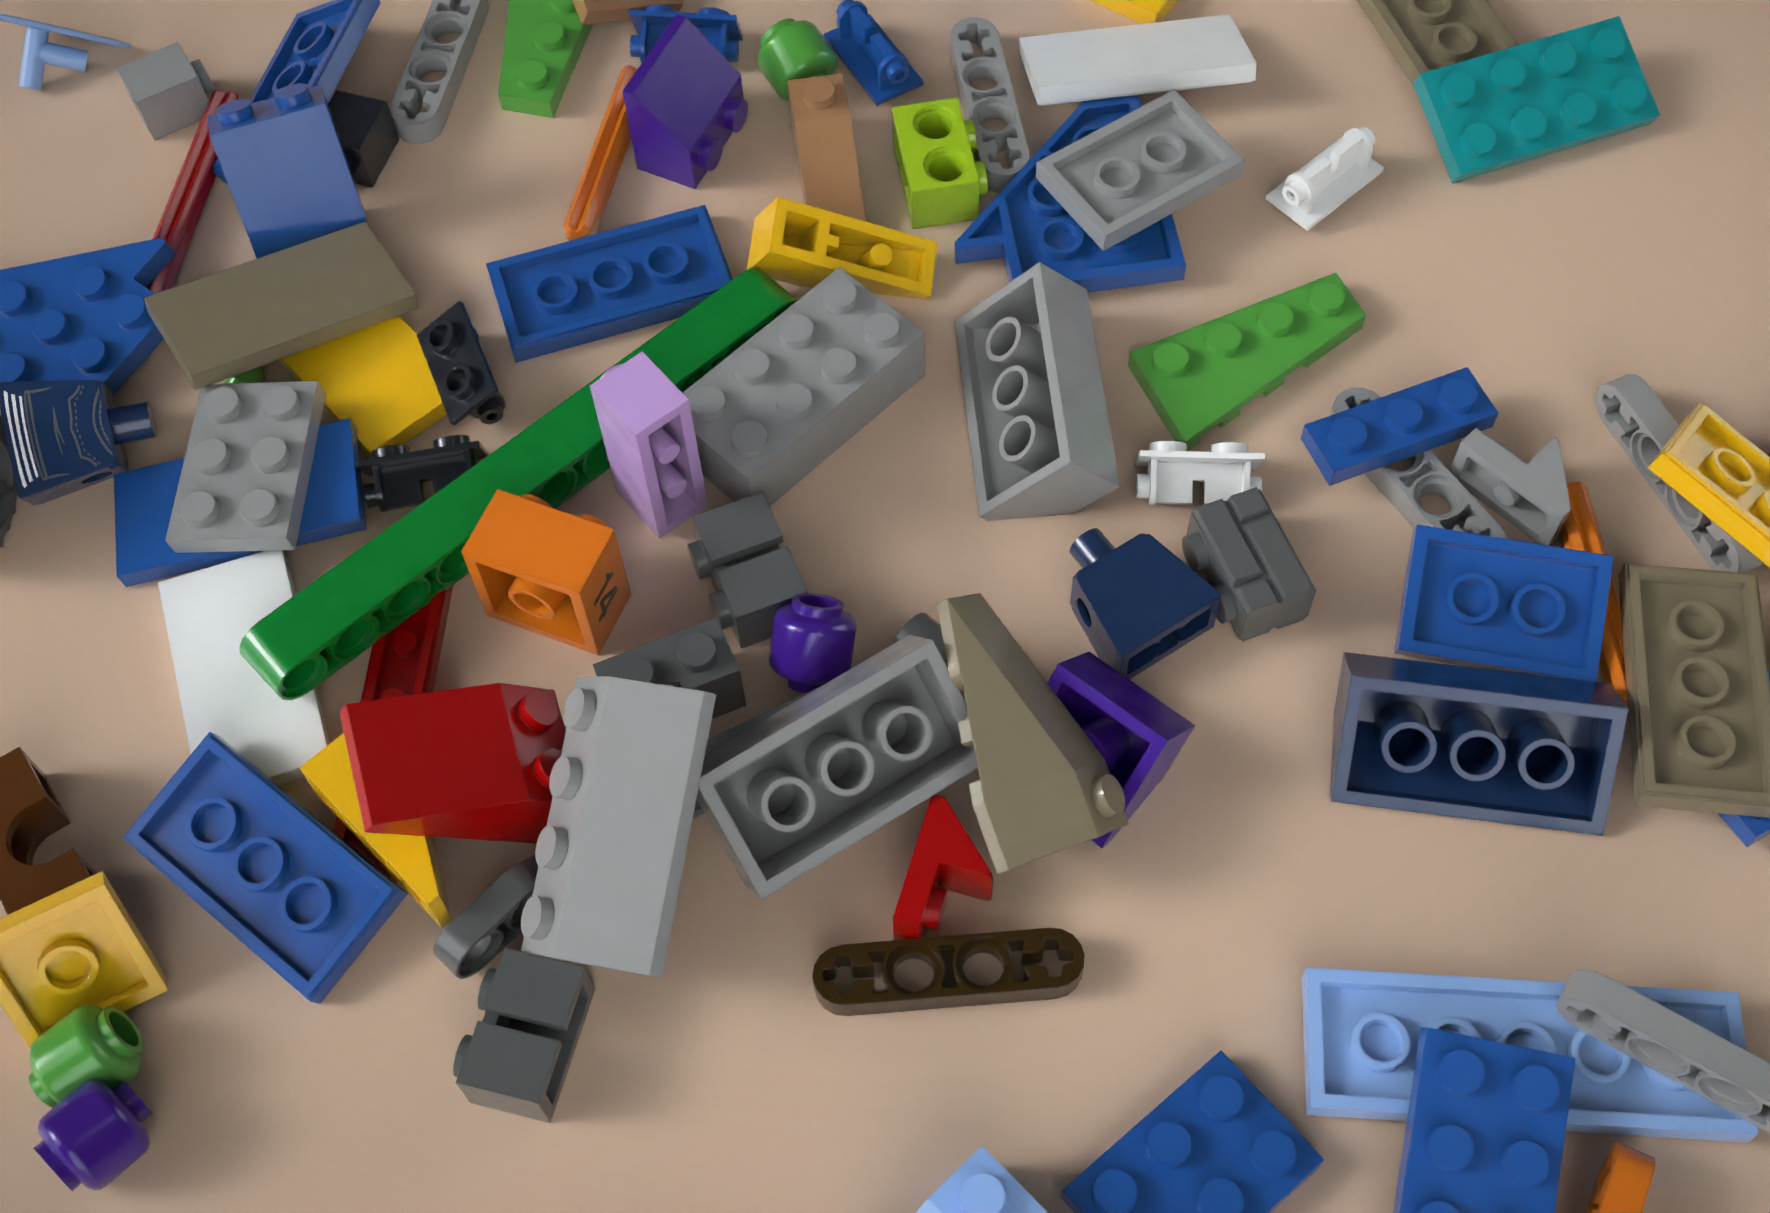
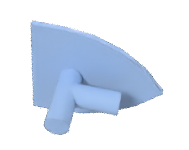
M0 14V21L26 27L18 86L41 90L45 64L85 72L88 51L48 42L49 32L126 49L130 48V44L118 40Z

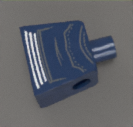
M102 381L0 382V411L18 496L32 505L49 502L114 478V474L128 471L124 443L157 437L156 422L150 403L143 402L116 407L112 390Z

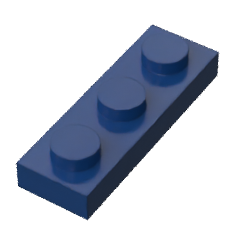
M1465 367L1305 424L1301 440L1328 485L1331 486L1467 437L1475 428L1480 431L1492 428L1498 416V411L1469 368Z

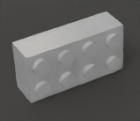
M837 268L683 392L690 402L702 474L733 501L763 491L769 506H771L925 376L924 332L843 269Z
M909 634L705 754L697 801L744 884L763 900L977 769L974 746L968 747L961 744L958 722L967 719L966 702L959 689L950 680L948 668L933 640Z

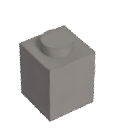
M178 42L117 67L121 79L154 141L201 121L209 101L205 93L214 90V87L201 61L197 59L189 62Z

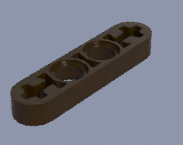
M1058 928L843 944L831 947L819 956L814 965L812 978L819 1003L825 1010L841 1016L1050 1000L1067 996L1077 988L1082 978L1085 954L1081 943L1073 934ZM1049 949L1056 950L1060 961H1070V963L1063 965L1060 977H1049L1046 966H1025L1023 972L1024 981L1013 982L1015 959L1012 951H1023L1021 965L1042 962L1044 951ZM988 953L995 956L1001 962L1004 972L1000 979L993 984L986 986L977 985L971 982L964 973L963 966L966 960L974 954ZM914 958L927 962L934 972V978L930 985L919 991H908L900 987L895 981L894 972L897 966L904 960ZM883 962L882 975L886 993L875 994L874 979L853 982L852 993L846 995L838 994V988L835 983H825V981L836 979L837 968L843 966L851 967L852 976L855 978L874 977L873 963Z

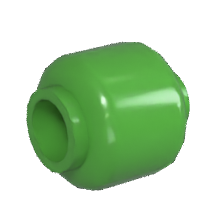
M786 18L772 25L761 37V47L757 55L759 69L777 95L785 101H789L787 80L832 75L837 69L838 63L835 52L818 28L809 21H796L793 18Z
M81 1005L42 1033L31 1045L30 1064L33 1072L29 1075L30 1086L43 1103L54 1107L89 1080L101 1081L112 1091L123 1081L129 1084L139 1073L141 1067L140 1052L144 1049L141 1033L133 1021L120 1009L113 1006H107L103 1009L97 1005Z

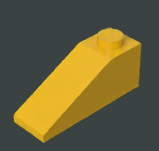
M777 197L754 219L747 269L758 267L774 280L796 286L814 288L840 267L874 294L927 299L931 296L938 242Z
M343 732L301 766V772L317 797L443 929L453 920L433 837L367 833L364 831Z

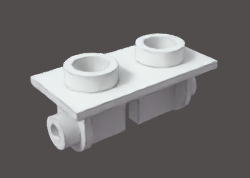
M1367 127L1359 129L1350 128L1344 133L1343 137L1300 170L1289 175L1283 183L1266 195V200L1305 230H1310L1383 172L1384 167L1371 158L1373 146L1376 143L1375 135Z
M1179 441L1150 443V450H1140L1135 459L1134 467H1148V474L1136 475V498H1147L1148 505H1191L1193 503V482H1204L1203 505L1220 499L1226 501L1231 495L1255 487L1262 492L1261 477L1250 476V470H1256L1265 460V453H1248L1247 444L1236 442L1212 444L1211 452L1187 451V444Z

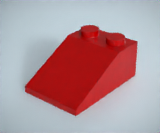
M493 683L348 703L339 711L365 832L537 843L541 831L547 826L553 797L549 787L550 775L555 762L561 757L566 733L555 690Z

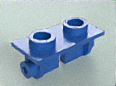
M844 0L837 8L838 28L824 33V38L876 106L924 85V81L909 64L906 56L897 49L874 18L868 14V10L862 2Z
M651 5L646 7L645 10H629V16L638 35H631L630 55L631 57H640L641 63L645 60L676 14L686 17L728 62H738L739 41H743V34L736 15H730L727 11L719 8H702L698 13L677 12L675 9L664 5Z

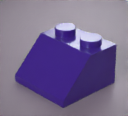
M677 14L623 90L637 169L692 189L697 188L708 170L713 171L717 167L724 145L733 132L737 133L742 129L748 114V103L744 100L741 74L686 17Z
M1086 652L1058 663L1047 683L1103 756L1110 774L1121 785L1125 797L1124 812L1127 820H1129L1164 778L1195 725L1091 652ZM1121 828L1094 838L1091 841L1104 848Z

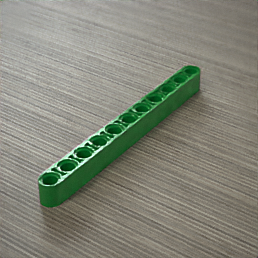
M758 267L749 268L615 365L624 364L643 351L683 393L798 300ZM604 373L258 621L242 638L239 647L240 655L283 700H294L302 697L372 646L382 636L391 632L431 602V598L439 592L450 588L469 573L461 551L497 489L519 497L524 494L537 496L556 509L610 468L590 389V385L598 381Z

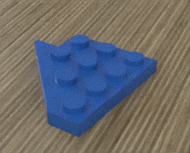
M1133 95L1083 101L954 242L955 263L1004 258L1010 283L1041 262L1084 287L1088 293L1184 280L1186 262L1172 214L1111 248L1102 251L1036 178V165L1038 161L1142 107L1139 96Z
M157 238L0 270V382L98 380L107 385L114 395L164 340L148 314L144 297L155 294L146 287L176 255L175 251L166 241Z

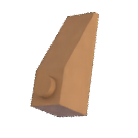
M843 73L787 80L791 127L805 204L866 221Z

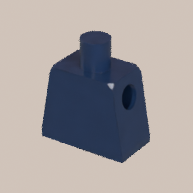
M1093 528L1080 535L1071 545L1069 552L1082 567L1073 576L1070 597L1072 611L1099 659L1129 680L1214 627L1221 600L1220 593L1152 535L1140 533L1115 548L1098 528Z

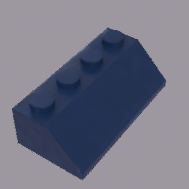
M1343 652L1333 719L1330 799L1331 802L1603 836L1629 708L1613 686L1607 683Z

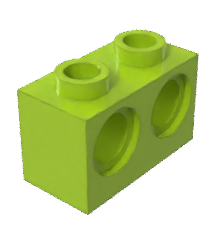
M958 97L892 107L893 149L912 229L975 220L979 216V196L988 194L987 173L983 161L974 162L972 153L977 152L975 127L972 119L963 120Z

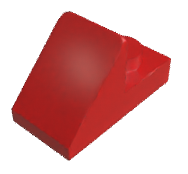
M931 796L893 915L894 940L924 938L927 928L938 930L946 908L949 891L984 901L992 900V873L945 797Z

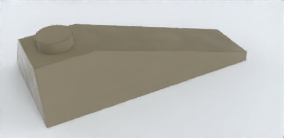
M981 593L948 598L936 603L949 677L954 685L964 692L967 705V719L958 722L961 744L968 747L974 746L980 780L969 784L972 805L997 874L1128 825L1129 823L1124 812L1125 797L1118 780L1110 774L1105 759Z

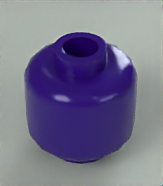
M797 594L793 596L792 603L786 604L776 611L773 620L769 665L776 674L788 679V687L790 689L807 693L851 669L857 625L855 619L847 611L843 610L844 603L841 600L822 594Z
M89 1080L70 1093L40 1119L38 1132L42 1141L34 1147V1150L71 1191H74L81 1184L88 1189L101 1190L149 1149L150 1137L141 1123L152 1112L125 1081L112 1091L101 1081Z

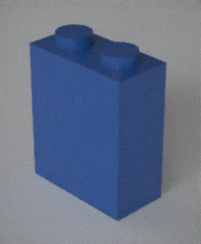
M303 83L288 85L277 90L274 93V98L252 104L248 99L233 100L219 106L215 114L207 116L211 142L257 259L365 221L368 224L365 209L322 85L311 88Z

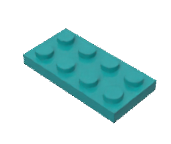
M1620 16L1421 73L1413 82L1452 184L1650 125L1660 116Z

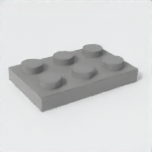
M1174 89L1038 161L1036 165V178L1102 251H1105L1242 176L1245 160Z
M318 381L211 384L200 389L165 539L175 553L296 549L326 397Z

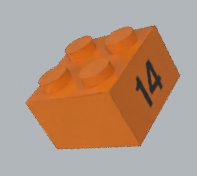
M497 489L461 551L487 616L598 656L631 596L615 530L595 516L589 514H581L578 517L552 508L546 501L534 495L524 494L519 497Z

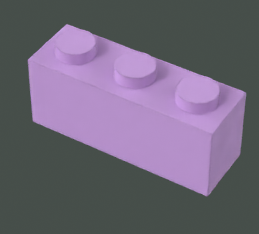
M643 351L624 364H618L608 369L598 381L590 385L616 492L660 539L708 506L690 402Z

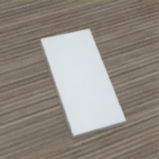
M1230 14L1019 37L1020 57L1037 105L1040 106L1256 81L1257 63Z
M263 551L158 582L190 753L196 749L209 732H212L224 739L278 785L305 778L300 767L330 744L317 687L300 698L283 700L240 655L239 650L242 638L251 627L296 595L288 559L284 551Z

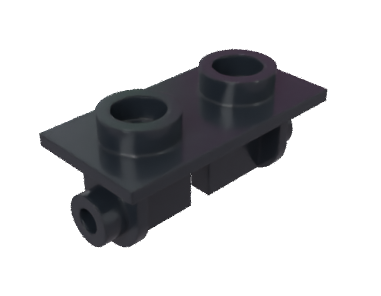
M458 301L419 332L417 338L450 423L455 426L466 416L471 415L480 419L483 424H494L502 419L506 402L503 395L499 393L479 343V335L472 326L464 303Z
M467 435L441 437L433 441L434 448L410 452L409 446L406 445L377 448L372 451L373 458L356 461L357 468L369 478L373 477L374 483L364 484L363 487L367 507L379 506L381 512L421 505L425 502L422 482L432 480L434 494H436L475 466V460L486 458L488 452L480 441L470 442V438Z

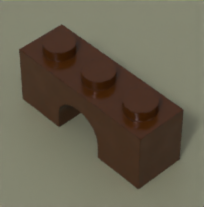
M20 746L0 757V901L7 915L97 874L74 848L49 862L32 865L34 854L40 844L47 837L71 824L46 775Z

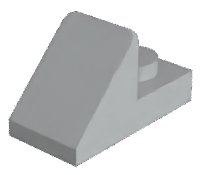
M1477 428L1460 442L1449 471L1470 494L1538 544L1551 546L1571 510L1558 438L1554 437L1527 464L1516 457L1505 444L1494 441Z

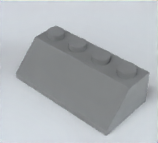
M1039 262L955 320L979 517L987 521L1074 514L1120 487L1087 289Z
M610 676L577 677L575 688L570 692L564 706L563 719L567 728L561 757L555 762L550 775L549 787L553 797L547 826L541 831L536 843L535 858L538 870L533 895L526 902L522 912L521 931L524 939L521 951L560 960L662 978L716 694Z

